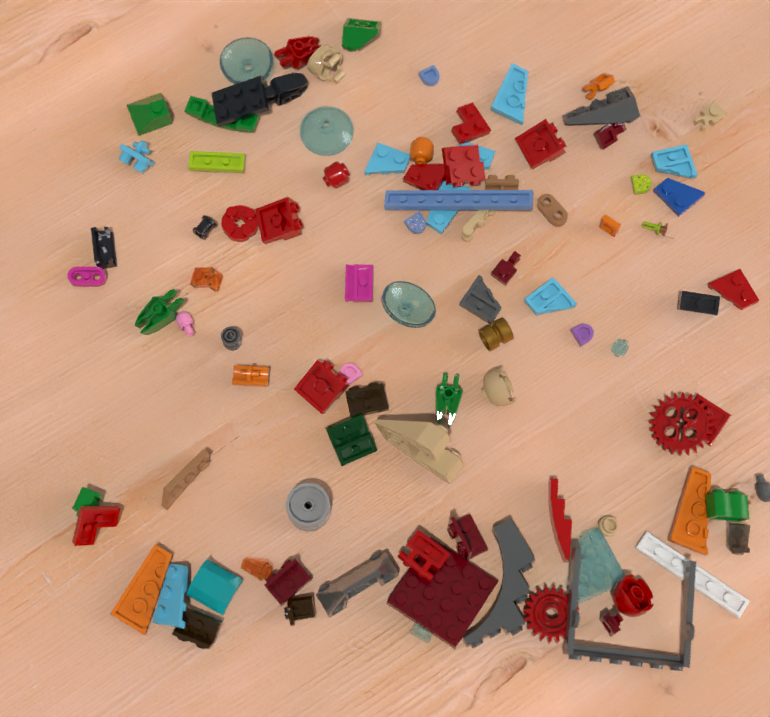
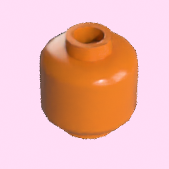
M417 137L411 142L410 159L415 164L430 162L433 158L434 144L427 137Z

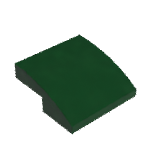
M361 412L325 427L341 466L377 451Z

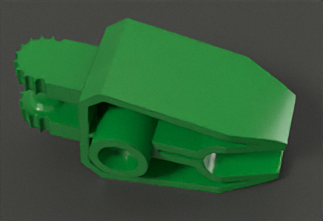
M175 289L169 290L162 298L153 296L140 312L135 326L142 328L146 325L140 332L141 334L150 335L176 319L177 313L175 311L184 303V300L178 298L173 303H168L176 296L177 292Z
M443 373L442 385L436 387L435 411L437 425L441 424V417L445 413L449 416L448 428L452 426L456 418L463 393L460 387H458L460 375L455 374L454 386H447L448 373Z

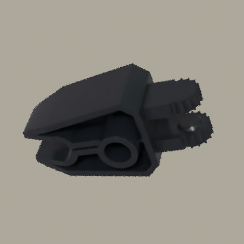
M293 72L273 78L270 81V86L265 87L268 104L276 102L278 106H282L300 97L308 88V81L304 74Z

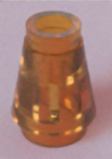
M245 558L241 564V569L259 581H266L272 573L273 567L269 565V562Z

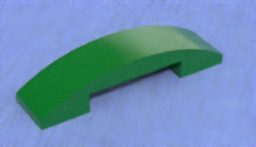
M190 96L184 110L185 113L200 121L219 127L216 124L214 106L208 104V100ZM253 115L220 128L237 132H254L259 115Z

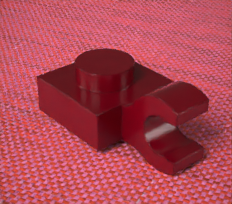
M624 123L607 124L594 132L599 147L605 149L618 141L617 135L624 132L626 127Z
M514 251L507 262L502 259L491 272V276L506 286L517 273V269L514 266L519 262L521 255Z
M607 613L599 619L611 637L621 630L619 626L623 618L619 613L615 616Z

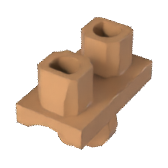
M488 175V178L485 180V190H518L519 179H515L514 175H507L505 179H498L496 175Z

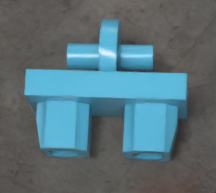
M146 141L134 142L132 146L136 148L135 150L121 144L119 149L123 151L119 158L120 161L130 165L133 158H137L133 168L141 173H144L148 166L153 167L155 164L154 161L143 156V153L147 155L150 153V150L147 149Z

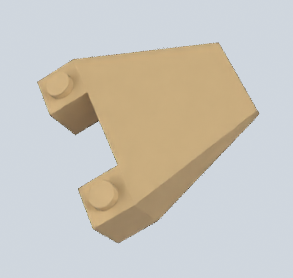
M377 419L374 422L387 442L445 482L450 484L463 467L460 460L461 456L453 450L449 452L445 449L451 440L447 434V429L442 425L438 424L436 426L431 422Z

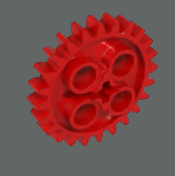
M682 392L681 398H678L677 394L674 393V399L667 395L666 403L660 400L661 407L654 406L657 413H651V416L655 420H651L649 423L655 427L651 428L650 432H656L652 438L653 440L660 439L657 445L661 446L664 444V451L670 448L671 455L678 451L679 456L682 455L683 451H686V454L689 456L691 449L697 453V446L704 449L702 442H710L706 436H713V432L709 429L714 428V424L709 423V421L714 420L713 416H707L711 409L704 410L706 402L699 404V397L693 400V395L690 394L688 398H685V394ZM683 407V419L687 425H683V440L679 441L680 428L677 424L680 423V411ZM676 410L678 414L675 418L671 419L667 417L668 411ZM690 411H695L698 414L693 420L687 418V413ZM667 430H676V436L668 438L666 436ZM687 431H696V437L688 439L686 437Z

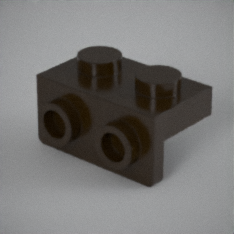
M373 382L368 384L367 387L360 388L355 386L345 391L350 417L360 412L365 416L388 411L383 383Z
M186 607V611L183 612L182 621L185 622V629L175 628L172 635L177 636L181 641L192 642L198 648L210 649L216 642L222 621Z

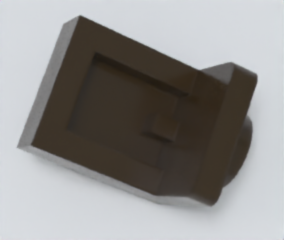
M312 595L288 599L287 607H284L286 620L289 619L291 626L295 625V620L316 617Z

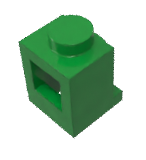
M82 487L72 509L77 513L76 516L78 517L80 507L99 506L98 502H103L104 497L95 491Z

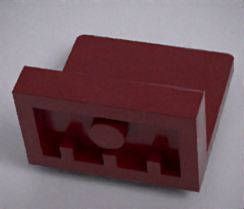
M470 514L458 520L454 516L450 517L447 531L450 538L456 540V549L461 557L468 561L488 551Z

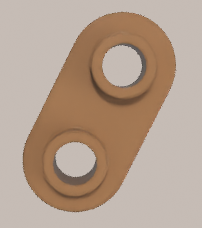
M543 194L538 198L537 208L544 217L555 227L563 226L567 221L568 213L561 204L550 194Z

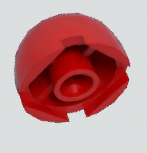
M635 575L624 576L614 586L612 592L615 607L619 612L628 617L641 616L653 607V604H651L653 594L649 586L641 578L638 580L633 578Z

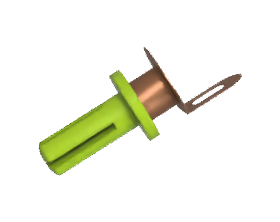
M643 222V228L657 231V235L663 233L664 236L666 235L668 224L667 226H662V222L659 225Z

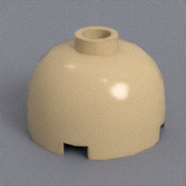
M503 367L490 371L485 376L483 381L484 388L481 389L484 399H489L496 406H506L516 402V397L512 398L511 395L514 389L506 372L502 373Z

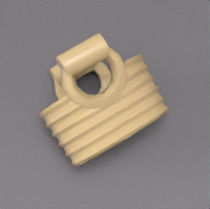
M327 44L321 45L308 60V71L321 80L328 79L337 84L346 75L340 67L342 61L341 51ZM331 70H338L333 77L329 75Z

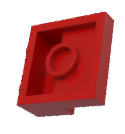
M544 119L515 138L532 169L548 160L551 162L566 153L564 147H566L562 137L558 138L556 136L557 128L553 122L549 124L547 119Z
M478 145L442 148L446 185H453V188L463 187L464 183H470V186L481 185V181L486 180L484 163L480 162Z
M285 197L255 209L262 243L268 244L281 238L288 240L301 235L300 229L303 228V223L297 216V212L300 209L297 202L291 198Z
M317 359L294 388L299 395L321 414H324L350 385L346 382L348 378L341 372L337 374L333 370L334 365L326 359L324 361Z

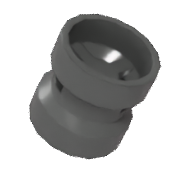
M231 326L223 329L221 339L224 347L231 351L237 350L242 344L238 329Z

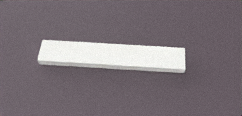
M646 531L635 549L684 582L686 561L690 560ZM696 565L695 590L736 618H740L750 601Z

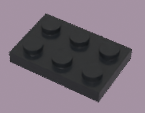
M261 76L212 92L216 124L219 127L269 110L264 80Z

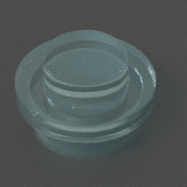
M618 339L614 343L611 351L616 357L626 354L629 349L628 341Z

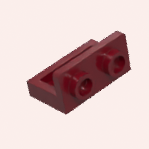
M296 558L292 561L290 559L281 566L282 570L277 574H271L266 579L267 583L264 585L281 606L312 580Z

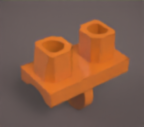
M234 365L232 385L267 387L269 368L252 365Z

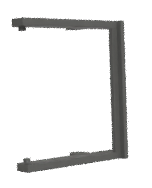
M572 548L563 654H568L569 659L581 660V656L589 657V661L602 662V658L610 659L609 663L622 665V661H630V666L642 667V663H650V668L662 669L663 665H668L670 670L683 671V667L690 668L691 640H693L695 628L692 623L696 561H686L680 656L574 645L575 627H578L580 619L579 612L577 611L581 559H584V555L581 554L582 548Z

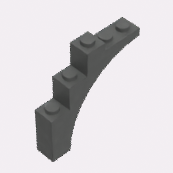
M511 518L495 526L492 530L502 558L503 578L498 600L488 618L475 631L463 639L466 648L470 646L473 649L484 643L482 639L487 636L493 638L501 633L500 629H503L506 635L511 633L512 636L523 630L522 626H524L525 621L514 602L520 604L527 600L530 589L519 571L525 573L532 569L535 558Z

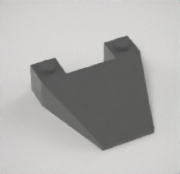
M386 552L384 554H375L370 558L371 561L334 584L330 586L326 584L318 589L319 593L316 596L329 618L347 608V600L375 583L379 582L383 586L398 577L399 573Z

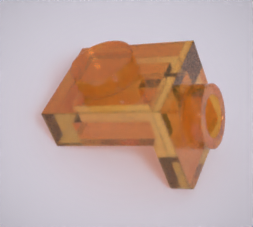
M212 267L194 268L190 285L194 288L209 287L214 292H218L223 275Z

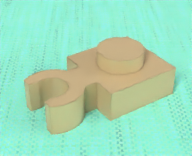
M713 101L701 111V116L695 119L694 125L702 123L703 126L700 131L703 132L707 129L708 124L714 126L726 116L727 112Z

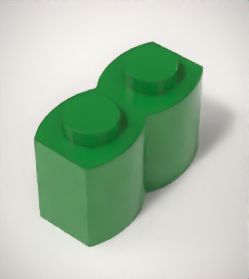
M723 489L712 490V493L706 495L708 519L742 522L749 519L748 496L741 494L740 491L725 493Z

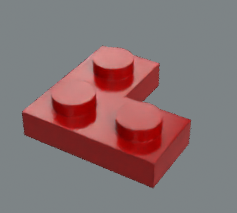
M473 102L458 107L456 112L463 123L453 126L451 132L460 145L490 134V127Z
M117 505L80 507L72 543L75 546L94 545L98 528L116 527L120 508Z

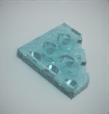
M599 527L582 534L579 538L578 548H582L581 554L584 555V559H581L577 605L613 589L625 576ZM570 579L568 580L567 586H566V589L568 590V592H569V582H570Z

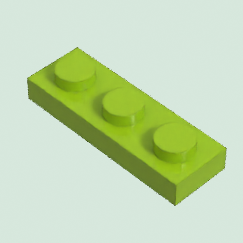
M190 151L189 171L244 173L245 153Z

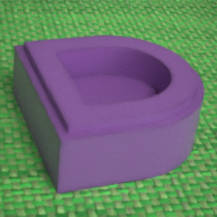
M580 324L570 331L580 347L590 342L594 335L592 327L588 324Z

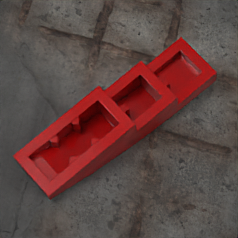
M550 478L548 483V504L551 526L563 563H568L570 560L572 520L564 519L565 499L557 498L558 479Z

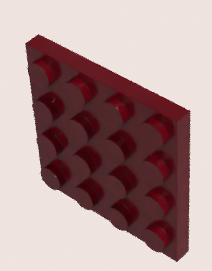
M430 537L451 553L450 557L439 571L431 566L428 571L435 576L430 582L424 577H419L418 573L410 567L386 604L455 649L497 585L498 580ZM420 557L415 559L422 566L426 563Z

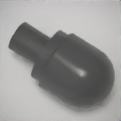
M763 474L755 476L758 483L756 485L758 498L763 502H769L770 483L765 481Z

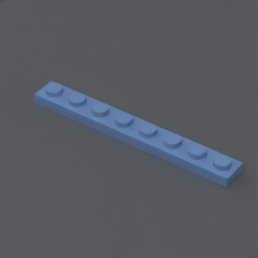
M386 190L384 208L385 210H532L534 193L533 190Z

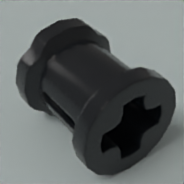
M203 215L202 221L192 231L199 238L205 240L209 231L217 225L211 218Z

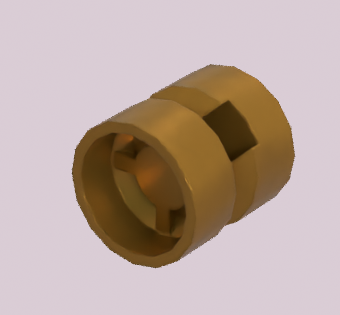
M504 318L492 322V326L487 325L478 330L480 339L488 351L500 347L501 342L505 344L514 339L513 332Z

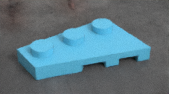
M513 63L511 64L490 110L520 125L524 122L527 70Z

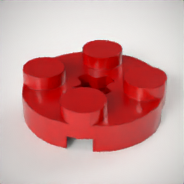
M243 205L228 207L221 220L223 232L230 240L235 242L249 240L252 235L257 233L259 228L254 209ZM239 220L245 222V224H242L241 227H238V225L236 224V222Z

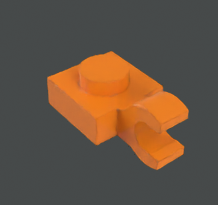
M602 73L592 79L590 84L584 85L582 87L584 91L590 89L589 94L585 98L593 99L597 90L603 91L608 89L611 84L615 83L614 76Z

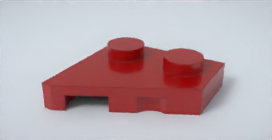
M412 164L403 177V181L420 190H439L445 181L444 164Z
M741 269L708 284L709 289H714L722 294V298L732 302L740 310L759 302L757 295Z
M697 394L694 400L699 397V404L706 402L704 410L711 409L707 416H713L714 420L709 421V423L714 424V428L709 429L713 432V436H706L710 441L707 445L711 447L732 415ZM695 411L688 412L692 419H695L698 415Z

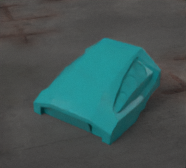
M206 559L192 580L186 595L223 616L235 592L244 580Z

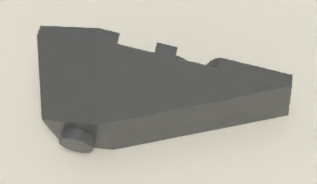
M629 86L606 94L607 98L603 100L595 99L591 101L592 103L587 108L586 106H581L562 116L565 124L623 123L636 120L637 117H640L635 96Z

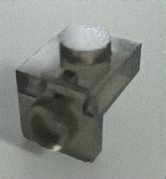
M728 523L726 547L732 554L743 555L744 553H750L748 546L749 524Z

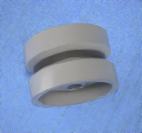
M313 483L300 484L293 488L287 497L286 509L288 517L298 529L307 532L316 531L322 528L329 520L331 514L329 496L319 485Z

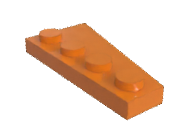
M694 466L690 468L668 539L672 543L702 555H708L707 538L709 529H707L706 495L710 494L711 473Z
M155 544L110 614L145 635L172 554Z

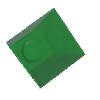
M347 18L343 25L342 47H346L350 51L360 49L379 33L382 21Z
M161 93L127 104L138 136L172 124L169 111Z

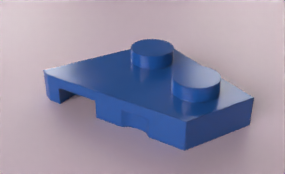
M670 178L664 180L653 191L678 217L705 195V192Z

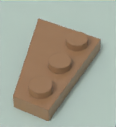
M203 449L163 488L161 504L163 508L168 510L189 484L194 481L200 471L202 472L209 465V453Z

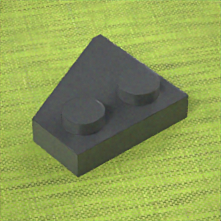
M478 275L459 303V306L490 325L502 308L498 301L494 299L491 290L483 282L481 275Z

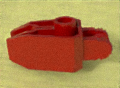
M305 36L289 39L286 47L277 50L274 56L276 59L283 58L279 62L282 67L291 65L292 68L299 69L307 65L311 55L321 46L318 45L319 38Z

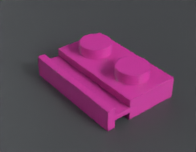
M346 264L345 302H372L373 265Z

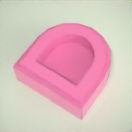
M346 363L340 369V372L348 378L346 382L350 385L363 376L359 368L352 363Z

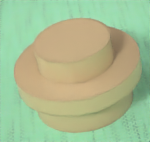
M604 517L599 521V530L603 535L610 537L617 533L618 522L616 519Z

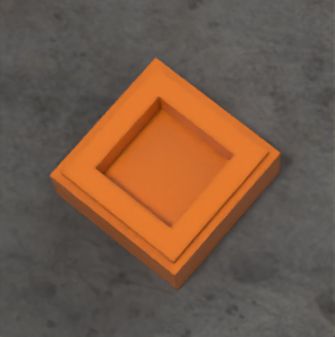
M605 214L599 227L615 237L621 224Z

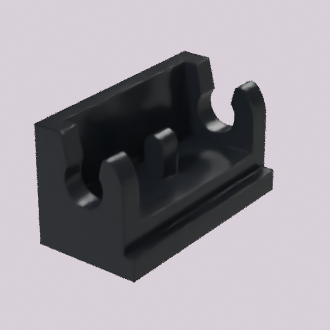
M106 226L104 231H99L97 227H92V244L96 266L102 269L117 267L113 232Z
M681 291L679 293L678 310L718 315L720 296Z

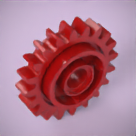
M547 586L544 587L543 593L537 589V597L531 594L529 598L532 602L526 601L525 603L529 609L523 610V613L529 615V617H526L524 621L530 622L526 629H534L533 637L540 634L539 641L546 637L548 644H550L552 638H554L556 643H559L560 636L565 640L569 593L564 596L563 588L558 593L555 586L552 587L551 592H549ZM553 610L557 615L556 619H549L546 611Z

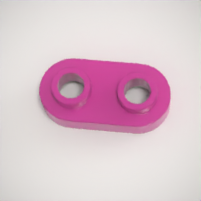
M73 267L67 275L70 283L76 287H99L106 281V274L100 267ZM81 276V279L76 280V277ZM96 276H100L98 280H94Z

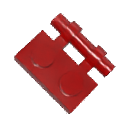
M418 529L406 544V548L411 551L410 554L407 555L401 551L398 558L403 561V565L407 568L411 567L418 573L419 577H424L430 582L435 575L428 570L432 566L435 570L439 571L451 553ZM418 556L426 563L422 566L414 559Z

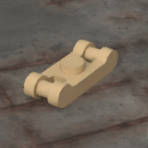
M478 210L463 227L462 240L470 242L477 228H482L487 222L486 218L494 216L496 210Z

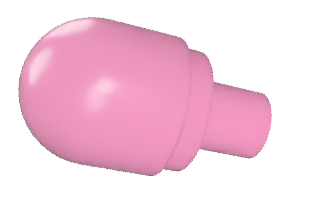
M185 311L179 312L176 316L179 328L185 331L188 337L194 334L192 329L194 324L190 314Z

